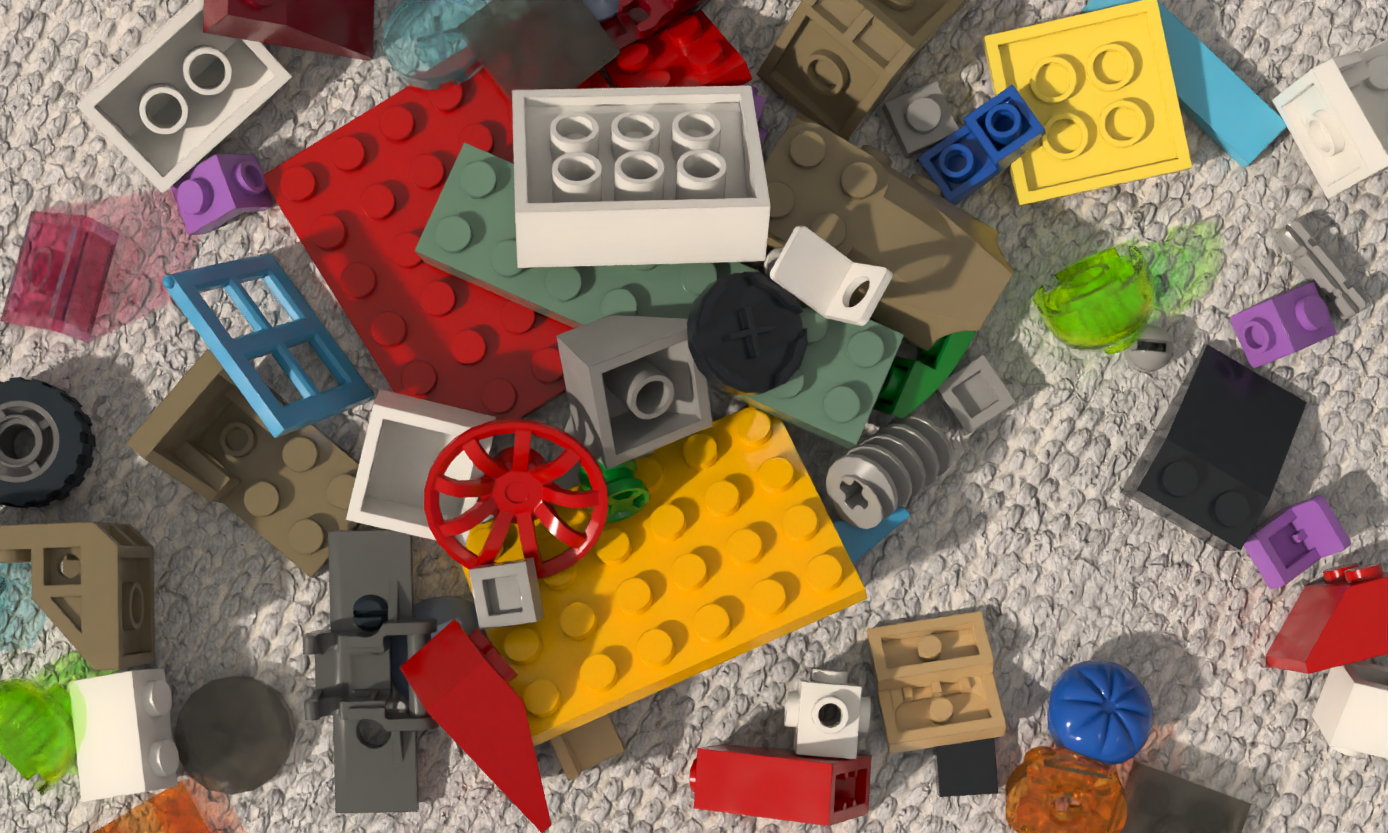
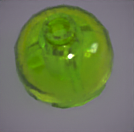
M1129 246L1130 256L1120 257L1116 248L1102 250L1084 257L1056 273L1057 280L1063 283L1053 288L1048 294L1043 285L1036 291L1033 302L1042 320L1058 341L1071 349L1088 352L1104 350L1106 354L1121 352L1135 343L1137 340L1135 334L1141 331L1150 319L1155 307L1156 286L1152 272L1142 251L1136 246Z
M12 677L0 681V753L27 781L37 772L43 777L34 785L35 789L42 796L46 795L66 776L77 760L70 695L57 682L46 689L30 678Z

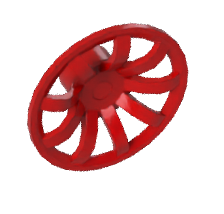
M512 418L494 420L474 426L455 437L440 451L429 470L425 484L424 511L428 526L438 544L452 559L467 569L478 565L497 563L494 560L500 551L510 524H518L524 558L534 557L537 579H541L570 568L585 557L597 543L606 523L608 491L600 465L591 452L575 437L555 426L536 420ZM516 433L514 446L503 449L494 458L485 451L479 440L495 435ZM531 435L550 440L565 450L555 460L547 463L540 453L530 448ZM464 450L473 464L486 475L475 480H457L444 474L451 462ZM579 461L588 475L592 489L586 491L563 489L552 482V480L563 476ZM440 492L458 498L481 496L472 508L460 516L443 520L439 505ZM551 503L573 509L593 507L591 519L584 533L571 528L557 514ZM491 514L495 517L482 550L476 555L464 547L454 536L472 529ZM540 519L543 525L558 540L570 546V548L558 556L543 561L538 547L534 520Z

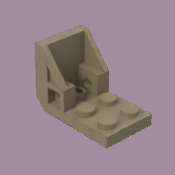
M802 0L756 75L804 116L849 141L911 68L932 37L970 0Z
M209 349L202 354L126 442L129 447L146 461L211 502L225 504L310 578H316L329 563L328 531L357 530L362 524L346 520L359 462L314 424L274 438ZM267 385L281 406L289 404Z
M103 522L0 525V563H31L32 599L94 670H116L155 663L154 546L130 524ZM62 560H63V573H62L61 567H60Z

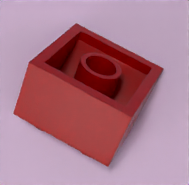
M1352 563L1323 570L1324 581L1305 585L1265 655L1268 667L1310 674L1388 654V572H1383L1381 563L1359 566V563Z

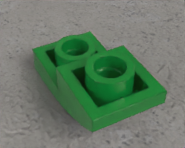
M976 331L957 332L941 337L935 341L929 351L917 347L919 353L916 360L895 356L872 409L900 419L917 409L947 379L965 353Z

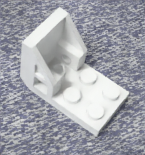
M1388 39L1361 53L1355 51L1327 60L1309 70L1272 99L1328 199L1388 168Z

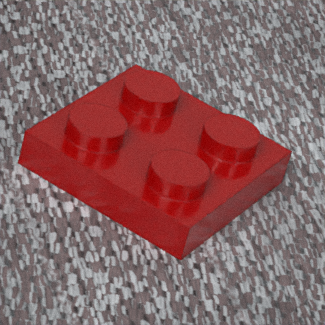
M701 9L692 15L682 16L674 20L668 28L643 42L625 47L618 56L603 64L605 72L615 88L742 86L752 80L746 61Z

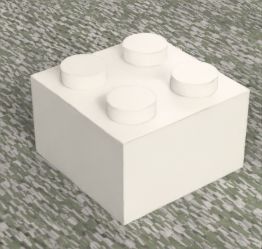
M379 389L373 404L346 520L436 540L428 526L424 511V488L429 470L440 451L455 437L474 426L494 421L496 417ZM493 436L479 440L488 454ZM463 450L451 462L444 475L457 480H475L484 476V473L473 464ZM440 492L439 505L443 520L460 516L476 504L478 497L458 498ZM470 530L454 536L464 547H466Z

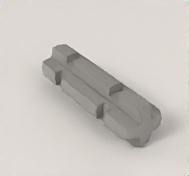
M1301 218L1292 220L1274 236L1275 242L1286 255L1292 253L1296 257L1293 261L1294 265L1309 283L1314 282L1321 297L1327 295L1331 299L1327 304L1339 319L1345 320L1355 316L1368 304V297L1356 283L1351 286L1347 282L1350 275L1321 241L1317 244L1313 241L1312 237L1315 233Z

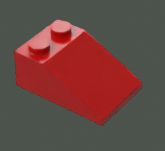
M454 619L399 668L429 715L536 828L543 833L551 826L524 701L510 684L518 674L478 627L468 634Z

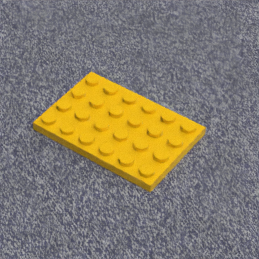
M748 406L713 421V426L655 449V454L635 460L637 464L635 476L646 484L649 491L650 499L647 505L627 519L619 522L605 523L597 543L585 557L570 568L550 577L538 579L544 618L532 623L485 629L488 639L518 674L510 684L524 701L534 746L868 599L865 587L781 419ZM581 484L569 489L572 491H584ZM551 503L557 514L571 528L584 533L592 515L590 507L573 509ZM494 518L470 529L466 543L468 550L476 555L480 553L489 535ZM540 519L534 520L538 547L543 561L558 556L570 548V546L558 540L543 525ZM510 524L494 562L525 559L518 524ZM462 565L469 587L472 592L469 569Z

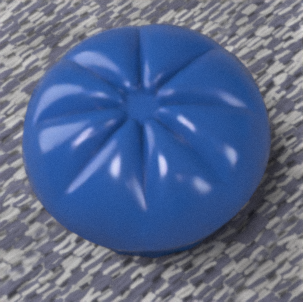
M1104 660L1079 662L1067 668L1058 677L1052 688L1047 711L1048 730L1054 743L1066 755L1097 765L1120 764L1138 754L1149 738L1153 720L1151 699L1139 679L1127 668Z

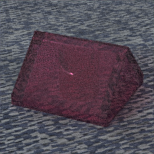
M31 211L0 321L89 343L119 233L84 215Z

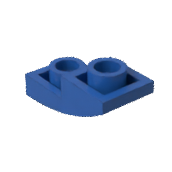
M1013 85L965 116L963 119L966 125L918 157L920 164L933 183L941 189V194L945 200L955 206L997 176L1046 134L1041 123Z

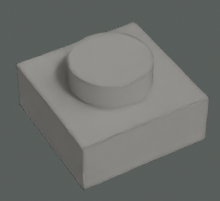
M937 80L886 101L882 107L905 159L934 147L959 129Z
M984 354L948 377L935 391L964 436L1016 403Z
M534 557L478 565L469 569L479 630L532 623L544 618Z

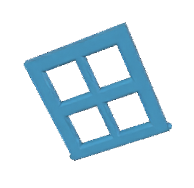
M259 254L164 276L163 285L274 438L366 404L375 396L272 254ZM262 278L292 321L272 327L241 283ZM223 288L255 332L232 338L200 293ZM309 342L340 386L320 393L288 348ZM271 354L304 399L281 406L249 360Z

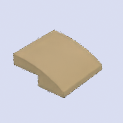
M981 611L867 629L872 670L889 754L1005 736L1006 723L993 676L994 659Z

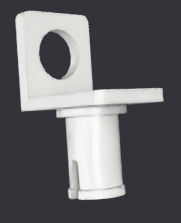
M796 226L785 246L773 249L767 255L764 262V272L766 275H769L773 281L827 319L859 326L867 324L893 277V273L885 267L852 262L805 226ZM870 281L865 297L857 305L849 307V300L855 289L863 282Z

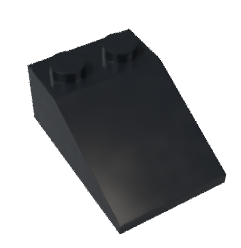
M1206 344L1200 351L1120 493L1219 551H1240L1271 498L1307 402Z

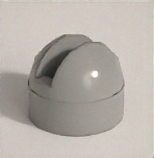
M1145 325L1132 331L1127 336L1123 346V353L1127 363L1133 369L1140 372H1153L1161 369L1170 361L1174 350L1172 338L1164 329L1154 325ZM1138 341L1162 343L1163 352L1137 350Z

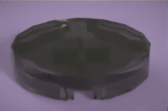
M243 675L211 680L193 692L179 712L174 732L179 761L188 775L210 791L230 795L256 790L276 777L290 756L296 736L293 713L282 694L269 684Z

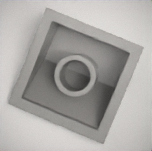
M609 315L556 336L575 437L606 469L713 426L707 378L698 370L688 348V319Z

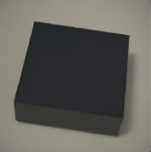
M994 738L934 747L936 788L939 797L998 793Z

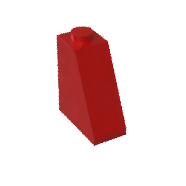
M724 744L697 748V757L691 765L689 776L690 788L695 792L693 809L831 826L868 814L872 755L857 754L856 759L798 755L793 749Z

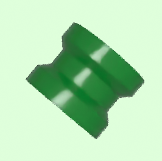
M595 458L602 469L607 484L608 512L606 523L619 522L641 511L647 505L650 495L646 484L635 476L637 471L635 459L606 469ZM581 466L578 472V480L584 491L592 489L587 473Z

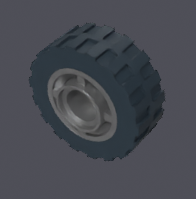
M22 377L9 378L10 381L6 382L0 381V505L26 509L28 507L41 508L50 506V502L54 500H63L70 495L69 492L75 486L79 487L85 480L83 476L87 468H91L94 457L91 456L93 447H96V440L91 432L90 426L93 424L89 415L83 413L81 410L82 405L75 398L66 394V391L33 378L32 380H27ZM31 429L35 436L34 449L28 456L19 459L14 451L15 438L23 430Z

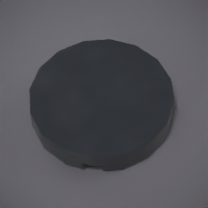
M761 272L733 273L710 283L694 300L687 321L688 348L698 370L715 387L734 395L763 394L787 383L802 364L808 345L807 328L803 329L802 319L799 315L803 311L797 298L773 281L770 276Z

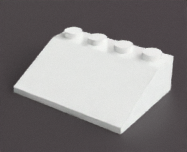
M751 86L512 90L517 268L765 261L771 205Z

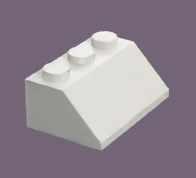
M190 0L84 95L76 105L162 194L292 78L260 42L203 33L204 0Z

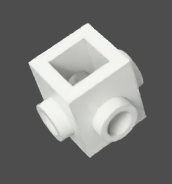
M814 668L812 670V679L798 678L797 691H787L784 726L794 727L793 750L796 754L856 759L858 733H868L871 701L870 697H861L862 686L855 682H847V671ZM828 703L835 704L834 715L828 720H820L818 717L820 708Z

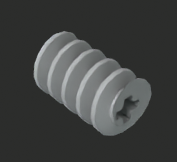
M908 414L902 419L893 418L888 425L881 427L874 435L867 437L859 446L852 448L846 456L837 459L829 468L826 487L827 495L834 510L842 520L854 527L862 529L876 527L883 518H888L898 507H902L910 497L916 496L924 486L930 485L937 476L946 472L951 466L953 457L950 442L944 432L932 420L919 414Z

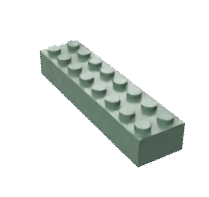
M465 142L415 248V252L425 263L572 328H578L609 315L688 319L694 300L710 283L733 273L760 272L739 262L517 268L514 164ZM797 298L803 313L799 314L802 319L803 329L807 328L808 345L801 366L787 383L759 395H734L715 387L708 379L707 386L822 438L851 449L858 443L904 334L872 320H869L864 326L827 319Z

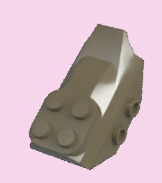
M799 113L784 131L764 163L771 205L766 257L773 249L785 246L796 226H805L852 262L885 267L893 273L890 283L869 320L904 334L902 341L929 351L935 341L941 337L963 331H979L1014 274V270L1008 264L999 248L997 238L1000 232L940 197L941 189L930 180L917 174H912L908 178L891 168L892 160L880 150L869 145H863L860 149ZM870 281L863 282L855 289L849 300V307L857 305L865 297Z

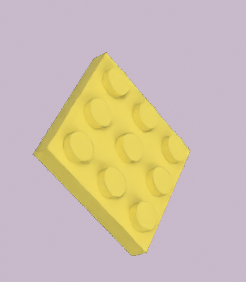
M1141 0L984 36L983 45L994 96L1013 85L1046 132L1033 146L1009 165L1018 207L1182 172L1192 168L1157 0Z

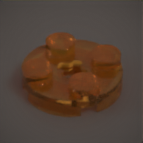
M1038 746L1026 752L1023 763L1015 768L1010 775L1005 787L1006 820L1010 828L1013 827L1017 833H1120L1126 821L1127 803L1116 766L1105 765L1102 762L1067 748L1052 749L1047 746ZM1061 797H1072L1080 802V804H1069L1066 811L1056 810L1054 800Z

